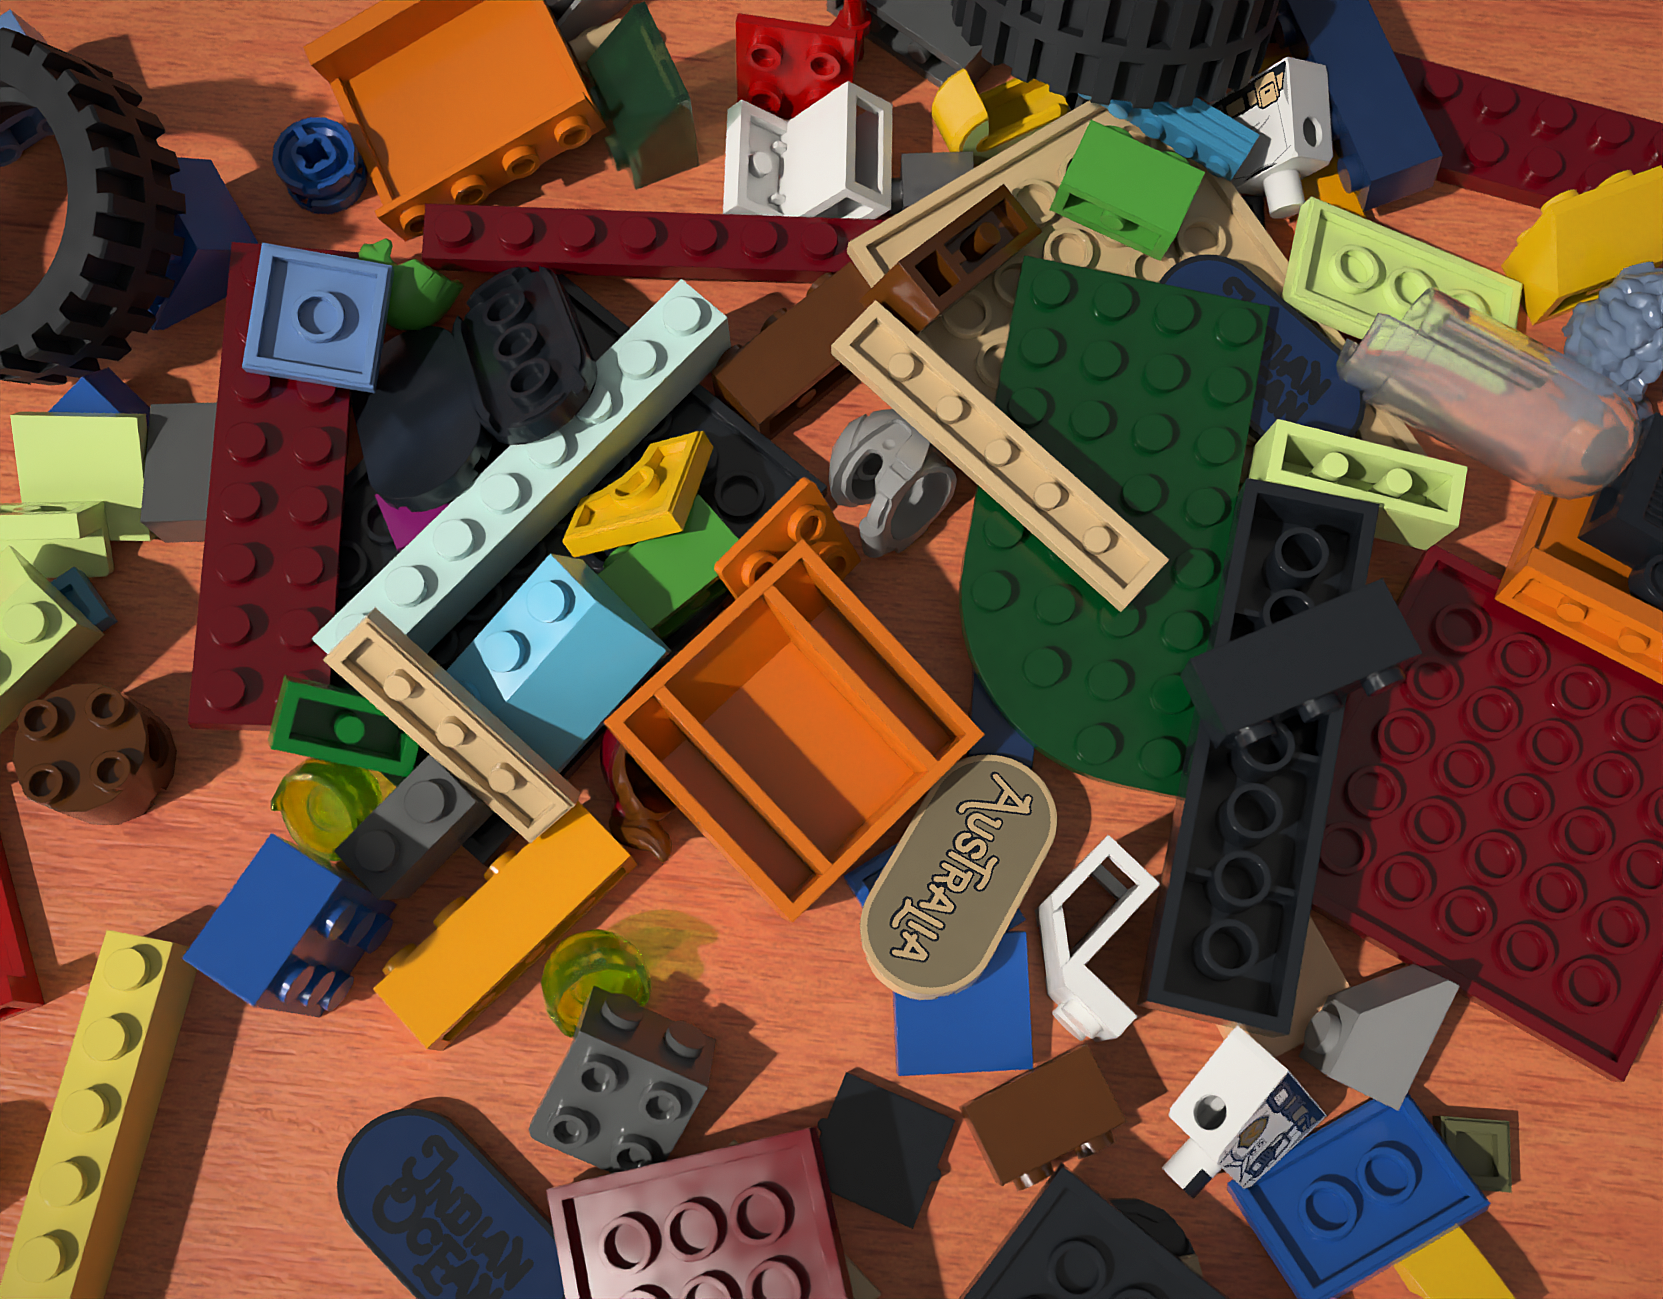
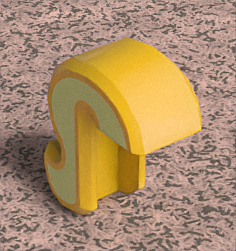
M962 68L951 75L939 88L932 103L931 116L949 152L973 151L975 168L1069 113L1071 109L1064 96L1049 92L1048 84L1035 79L1026 83L1014 78L978 94L966 69Z

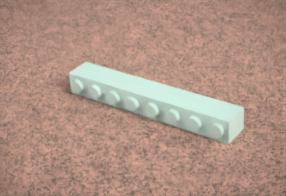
M680 279L596 361L597 380L594 390L584 407L572 420L545 438L527 444L510 445L311 639L328 654L376 607L425 653H428L579 503L582 497H585L716 367L723 353L731 348L728 318L684 280Z

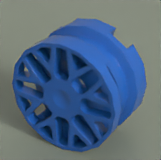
M309 117L291 124L281 132L274 144L272 161L281 181L286 185L291 198L302 209L315 214H333L349 208L362 195L367 184L368 172L351 134L340 123L326 117ZM362 168V174L357 173L356 171ZM308 198L307 204L301 202L302 200Z

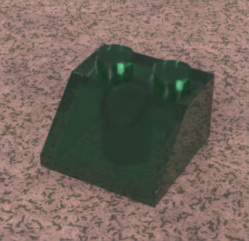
M645 1L635 4L587 60L586 67L591 84L589 91L610 132L609 136L604 137V142L612 164L617 172L624 169L627 170L634 188L637 190L700 166L691 98Z

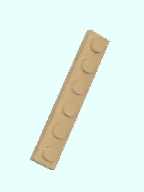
M875 300L831 345V354L1120 612L1169 561L1164 554L878 301Z

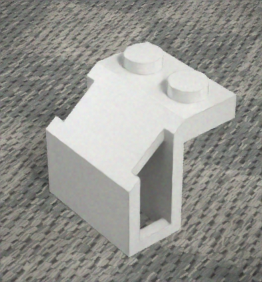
M849 81L788 122L741 99L727 111L723 214L876 219L891 210L893 104ZM856 105L867 110L856 117Z
M1109 835L1035 909L1046 971L1045 984L1047 995L1058 1005L1052 1014L1067 1031L1080 1041H1083L1087 1036L1095 1042L1117 1038L1137 1018V1015L1098 979L1085 964L1160 885L1151 874ZM1108 857L1136 884L1127 889L1101 863ZM1091 875L1117 901L1069 951L1062 904Z

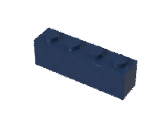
M1282 0L1273 28L1279 47L1281 49L1289 48L1293 58L1326 65L1332 144L1339 157L1337 169L1344 190L1348 194L1355 192L1363 212L1433 187L1443 154L1369 0Z

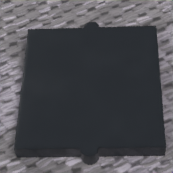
M846 1072L828 1117L822 1118L818 1122V1129L821 1131L819 1141L831 1193L913 1229L931 1181H938L941 1177V1171L937 1166L955 1120Z

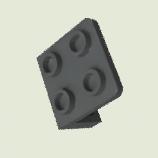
M593 986L583 1005L571 1046L532 1118L529 1127L530 1136L542 1144L610 1173L666 1161L708 1088L716 1039L703 1034L701 1030L688 1022L673 1021L646 1009L635 999L620 993L612 994L597 986Z

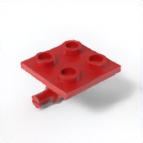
M844 0L843 9L839 11L837 18L830 26L738 13L735 21L737 102L742 99L779 118L793 119L845 82L849 81L854 84L858 61L864 57V38L871 30L872 20L871 14L866 10L867 0Z

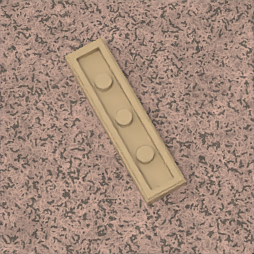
M376 607L323 659L529 843L534 841L576 805L580 792Z

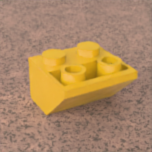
M1662 166L1635 175L1631 170H1625L1609 177L1596 189L1582 194H1578L1577 190L1573 189L1553 197L1542 206V215L1535 224L1518 236L1516 239L1518 245L1501 267L1506 277L1523 283L1520 303L1532 325L1572 312L1579 302L1598 299L1601 288L1612 283L1626 267L1650 261L1654 263L1655 268H1658L1663 263Z

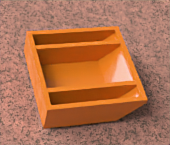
M803 539L603 722L648 777L782 919L792 923L985 735Z

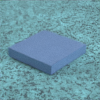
M262 242L242 368L249 373L376 393L394 277L393 266Z

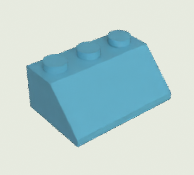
M550 554L446 672L560 773L604 725L603 722L632 695L671 650L583 560Z

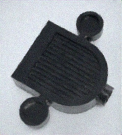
M1656 412L1617 436L1577 538L1630 567L1632 571L1629 574L1628 587L1631 596L1663 611V415Z

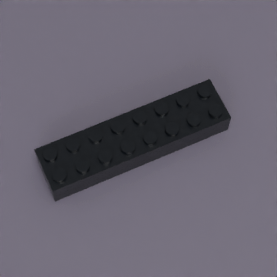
M1246 478L1236 500L1206 652L1365 586L1380 504ZM1347 694L1339 697L1343 707L1337 711L1306 724L1303 723L1298 714L1275 724L1279 731L1278 735L1261 744L1241 751L1236 741L1215 749L1196 708L1194 709L1137 1001L1138 1006L1230 1028H1235L1238 1025L1244 1031L1272 1038L1290 1035Z

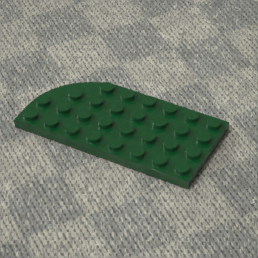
M1024 255L993 404L1164 554L1169 561L1120 612L977 485L959 581V612L968 656L977 678L991 702L1009 725L1042 755L1065 769L1094 781L1177 799L1195 705L1180 675L1190 658L1205 653L1207 649L1238 495L1270 306Z

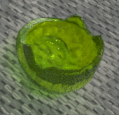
M309 757L288 772L280 781L271 800V810L281 811L283 821L291 837L299 847L328 861H340V857L334 850L384 799L380 784L369 769Z
M590 929L572 934L561 941L546 961L540 982L544 1006L549 1018L563 1034L570 1038L574 1036L583 1005L593 986H597L612 994L620 993L635 999L644 1008L652 993L651 975L639 950L624 936L602 929Z

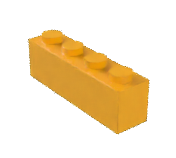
M577 800L574 807L534 841L528 843L518 854L514 850H509L494 861L484 874V878L488 882L468 900L461 896L447 905L433 922L437 929L418 947L411 943L399 950L383 967L382 971L386 977L373 990L426 1049L443 1051L638 864Z

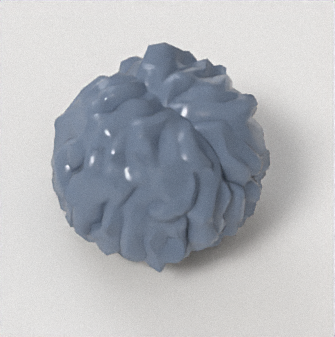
M1647 261L1624 268L1612 283L1601 288L1598 299L1579 302L1572 310L1573 315L1567 325L1561 329L1564 337H1567L1561 362L1568 384V392L1571 395H1575L1577 401L1583 407H1593L1605 415L1616 414L1620 418L1627 416L1635 423L1653 415L1652 404L1644 393L1647 390L1648 384L1655 382L1663 371V268H1655L1653 262Z

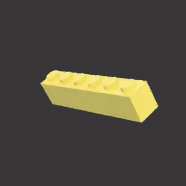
M106 931L1 1280L0 1299H104L197 972L194 966L182 959L190 946L117 931Z

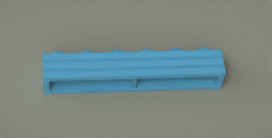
M1078 94L1079 96L1087 100H1091L1092 98L1091 96ZM1194 98L1191 106L1173 108L1169 102H1154L1152 109L1133 108L1131 102L1110 100L1109 106L1100 104L1107 108L1114 117L1127 120L1139 127L1146 136L1159 139L1172 147L1177 154L1184 158H1191L1206 167L1210 174L1220 178L1223 177L1229 182L1233 179L1260 135L1199 98Z

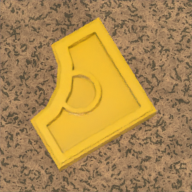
M696 431L649 444L641 459L622 477L602 490L582 497L562 541L572 556L575 558L682 532L714 448L705 432Z

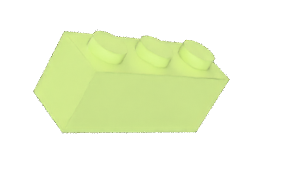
M1277 419L1254 445L1247 478L1380 504L1374 538L1427 550L1459 527L1468 467Z

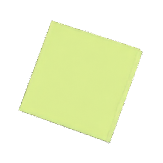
M18 412L10 415L22 503L104 501L110 541H152L158 537L140 522L148 439L146 414Z

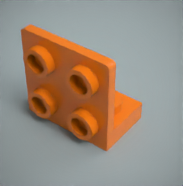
M802 477L715 563L714 570L732 594L723 605L724 610L801 539L811 547L841 581L860 563L859 555L815 482Z

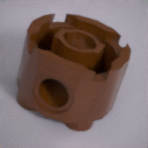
M73 684L49 693L43 699L29 702L18 715L17 723L19 730L15 737L13 763L23 793L29 800L92 825L122 824L144 815L155 804L151 801L158 795L161 788L167 790L174 776L177 750L170 728L149 708L111 687L102 684Z

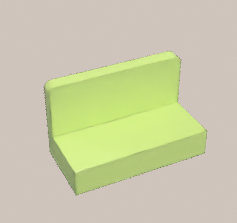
M104 501L0 503V553L8 545L14 547L45 578H57L73 567L83 571L87 577H105L114 571Z

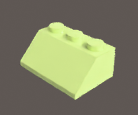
M10 545L0 553V734L18 717L24 706L40 697L105 635Z

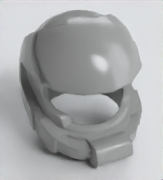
M893 409L873 411L870 416L864 414L849 422L832 447L829 484L831 495L836 503L848 507L872 503L867 517L863 518L859 524L863 552L871 558H878L892 551L899 554L914 543L918 537L922 536L928 530L929 524L940 515L950 502L957 482L955 472L946 464L947 457Z

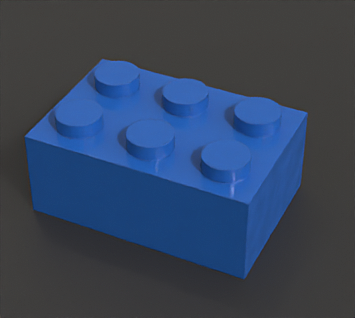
M271 833L182 959L253 1007L320 1018L325 1010L328 1012L334 1010L346 997L354 982V977L350 973L365 952L369 954L374 952L385 940L393 925V919L389 916L397 904L391 900H378L359 879L338 865Z

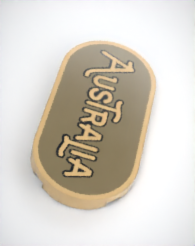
M972 756L956 762L929 790L864 903L860 920V936L866 960L873 974L894 992L916 1000L938 999V996H948L954 992L957 994L969 988L983 974L1043 864L1056 834L1057 812L1053 797L1042 779L1030 768L1018 761L1003 756Z

